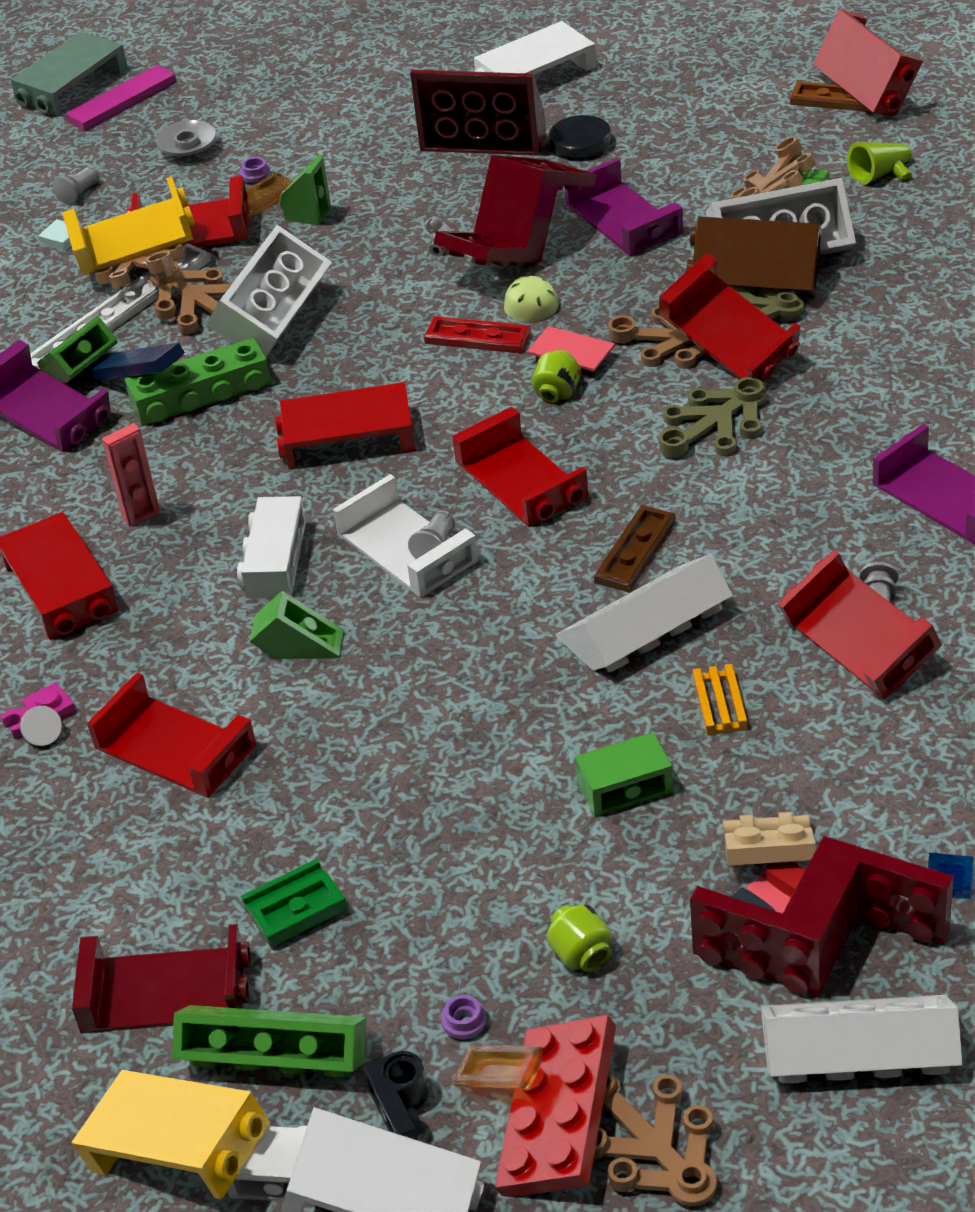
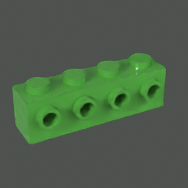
M254 337L175 362L163 372L131 376L124 379L130 404L141 426L160 422L163 419L193 411L197 408L218 401H224L272 384L267 359Z
M189 1005L174 1013L172 1059L189 1060V1065L194 1067L217 1066V1063H232L234 1068L238 1070H259L261 1066L278 1067V1071L282 1073L298 1074L305 1073L306 1069L323 1070V1075L346 1077L350 1076L351 1072L364 1064L367 1017Z

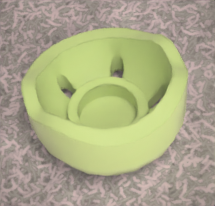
M524 276L515 280L505 293L504 310L509 317L518 321L539 322L552 316L558 309V297L554 288L547 280L537 276Z

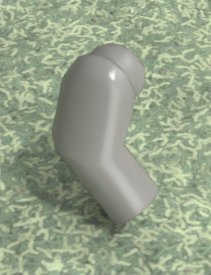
M433 216L424 225L425 229L429 232L428 236L433 240L429 246V252L431 255L443 256L446 248L433 244L435 232L452 230L446 223H441L439 217Z

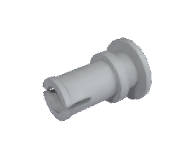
M87 166L75 175L69 174L65 177H57L53 181L55 196L62 203L68 205L75 204L86 189L100 182L97 179L100 178L99 172L93 166Z
M437 511L427 526L411 535L408 541V549L415 559H418L446 541V537L455 527L453 516L444 523V519L449 512Z
M874 562L865 565L860 570L859 579L890 602V596L894 593V586L899 578L897 569L885 562Z

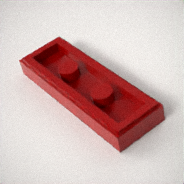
M434 316L424 335L425 344L522 354L531 335V327L528 325Z

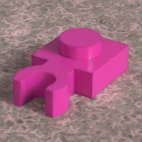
M54 682L22 699L24 708L8 710L0 718L5 728L18 723L10 727L12 737L18 739L23 737L20 730L21 719L33 707H50L58 713L61 720L77 711L74 702L57 682Z

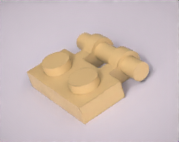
M779 812L778 817L753 819V815L750 814L739 815V820L723 821V835L728 866L811 860L816 851V843L812 828L810 827L809 815L792 816L791 812Z

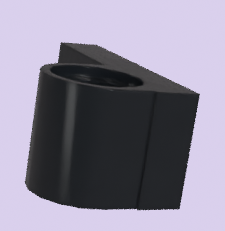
M399 1051L363 1064L367 1089L388 1131L418 1141L417 1136L423 1134L424 1131L416 1110L423 1106L428 1097L422 1060L412 1052Z

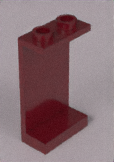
M231 924L228 929L227 948L105 958L98 936L80 937L72 1011L80 1033L174 1026V1013L189 1005L241 1008V1004L249 1003V984L247 977H243V968L251 967L250 944L248 941L242 942L238 924Z

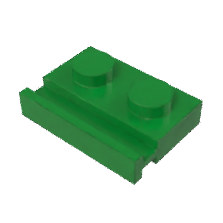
M318 859L241 895L244 909L249 912L252 921L270 948L348 910L346 898L329 874L321 868Z

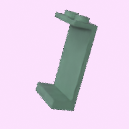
M80 31L11 79L16 102L21 106H28L42 113H48L57 117L61 116L62 110L58 98L61 93L98 67L107 68L119 73L128 68L123 44Z

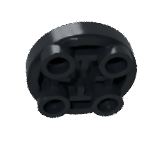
M576 115L564 118L551 127L549 131L550 146L559 158H598L603 155L604 149L611 142L610 125L605 120L591 115Z

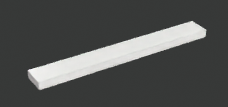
M187 243L183 246L185 257L174 262L178 264L182 271L199 270L212 261L209 252ZM150 272L144 273L31 353L32 365L40 369L37 364L40 359L96 316L101 318L112 332L159 298V288L151 283Z

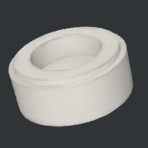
M36 706L29 709L23 715L20 722L22 736L27 742L36 746H44L54 742L60 735L62 728L58 713L47 706Z

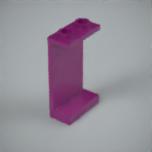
M618 158L586 170L587 172L597 174L594 187L581 186L580 191L565 189L566 205L629 256L684 233L683 207L676 202L660 209L651 205L622 182L621 162Z
M19 339L0 353V416L47 445L64 452L71 445L80 443L84 436L97 425H103L111 415L107 390H100L90 399L33 366L29 345Z
M922 424L911 433L904 435L894 445L880 452L873 459L874 486L975 545V476L928 450L929 426Z

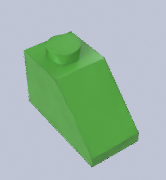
M317 156L291 181L287 188L282 191L280 207L283 209L285 220L319 225L332 208L324 158L322 156Z
M281 591L255 614L249 642L276 659L338 658L344 629L289 594Z

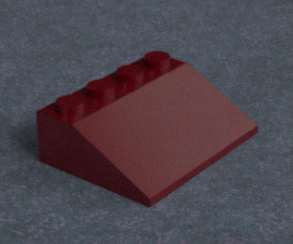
M411 70L410 77L420 151L540 155L546 138L544 108L534 74Z

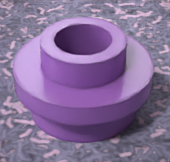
M261 157L247 158L241 164L240 175L243 176V180L246 182L263 181L271 173L270 166Z
M458 995L451 998L441 1013V1023L444 1031L449 1036L457 1039H468L478 1035L484 1029L487 1022L485 1008L476 998L470 995ZM464 1016L470 1017V1018L467 1019V1020H463V1021H459V1020H458L459 1018L464 1017Z

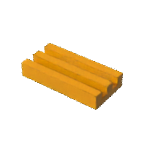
M725 664L723 671H717L716 666L708 667L709 673H701L700 668L692 669L693 681L706 734L714 735L747 730V718L733 665ZM726 679L737 722H730L720 680ZM704 682H711L721 724L714 725Z

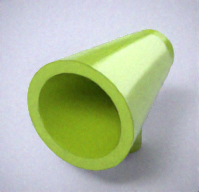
M855 142L850 146L847 153V168L850 176L863 185L891 171L903 182L912 176V173L904 166L910 162L912 152L907 144Z

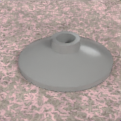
M180 121L162 129L156 137V144L161 152L168 155H192L210 147L216 139V131L211 124L204 121Z

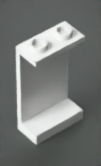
M560 21L474 57V72L531 73L535 75L568 60H571L585 71H589L597 67L595 43L563 21Z
M391 474L333 509L337 534L420 598L479 561L476 536L466 528L453 537L447 536L445 542L415 559L408 549V541L412 534L427 526L430 522L399 500L396 479Z
M313 1107L280 1212H301L304 1202L334 1212H468V1209L476 1211L484 1186V1182L476 1180L481 1161Z

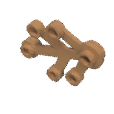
M796 136L789 137L781 141L774 148L779 159L768 174L764 177L760 170L748 173L743 178L746 186L731 193L730 198L780 190L783 187L800 186L804 181L800 173L811 170L816 165V161L811 153L802 154L803 147Z
M177 244L95 271L94 274L98 284L111 282L113 288L123 287L131 282L129 272L133 266L146 268L150 274H154L156 279H160L174 272V261L184 258L185 252L182 244Z
M174 262V272L171 275L156 279L154 274H150L151 283L159 288V298L155 302V313L157 318L162 320H168L175 316V304L171 298L173 289L182 294L181 315L177 318L178 330L182 334H192L198 329L195 303L213 313L219 302L212 297L223 296L233 282L223 284V273L218 268L182 271L178 264ZM204 281V285H191L188 283Z
M659 306L651 310L652 322L656 325H665L669 329L636 327L635 320L625 315L616 316L608 323L609 338L618 344H627L633 339L664 341L654 347L644 348L641 351V363L647 367L659 365L663 356L678 350L675 353L676 366L688 369L696 364L697 358L707 354L697 345L689 349H680L692 343V341L663 317L659 316Z
M608 1072L606 1084L609 1086L605 1089L602 1111H609L634 1137H608L606 1132L599 1127L597 1140L600 1141V1144L596 1145L593 1160L602 1157L617 1158L608 1167L611 1187L619 1192H628L632 1189L670 1192L675 1201L690 1207L700 1206L711 1200L717 1189V1179L713 1169L704 1163L707 1136L713 1130L711 1111L702 1105L691 1106L685 1111L684 1130L689 1137L684 1160L672 1148L676 1105L682 1100L681 1081L676 1076L669 1074L659 1076L654 1081L653 1092L657 1107L653 1128L621 1095L619 1080L615 1075ZM665 1088H671L675 1090L671 1094H663L660 1092ZM695 1119H703L704 1121H706L702 1125H694L691 1123V1121ZM631 1159L657 1161L666 1171L637 1170L635 1162ZM621 1171H626L631 1174L627 1178H618L615 1176L617 1173ZM689 1177L700 1179L695 1184H688L684 1180Z

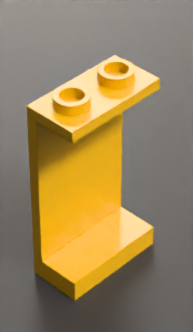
M166 178L172 195L171 199L85 227H81L75 209L62 212L72 250L82 275L192 240L193 236L189 226L195 225L183 187L176 189L173 178Z
M121 1070L71 1143L90 1171L106 1176L117 1159L124 1158L198 1173L213 1197L223 1199L255 1146L262 1138L270 1121L251 1091Z

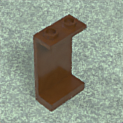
M698 216L697 227L692 226L690 232V246L694 247L693 260L688 259L686 271L708 253L717 260V276L730 287L799 291L801 297L815 298L822 230L820 224Z

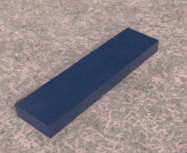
M178 342L107 353L81 371V374L86 381L94 382L159 373L180 359L185 352Z

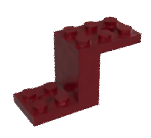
M491 155L474 232L436 231L433 244L446 248L445 253L451 256H471L472 263L483 266H490L491 263L509 266L511 263L527 267L528 262H541L558 190L565 188L580 191L581 186L594 187L597 174L547 159Z
M823 836L783 913L697 886L690 898L693 954L698 955L703 961L711 965L722 963L739 969L743 974L753 979L766 978L781 983L791 992L798 994L807 992L819 996L858 917L865 919L868 923L878 928L890 927L909 933L911 937L918 941H934L944 945L950 932L953 876Z

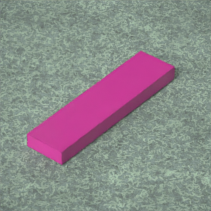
M156 65L67 112V121L86 131L176 83V75Z

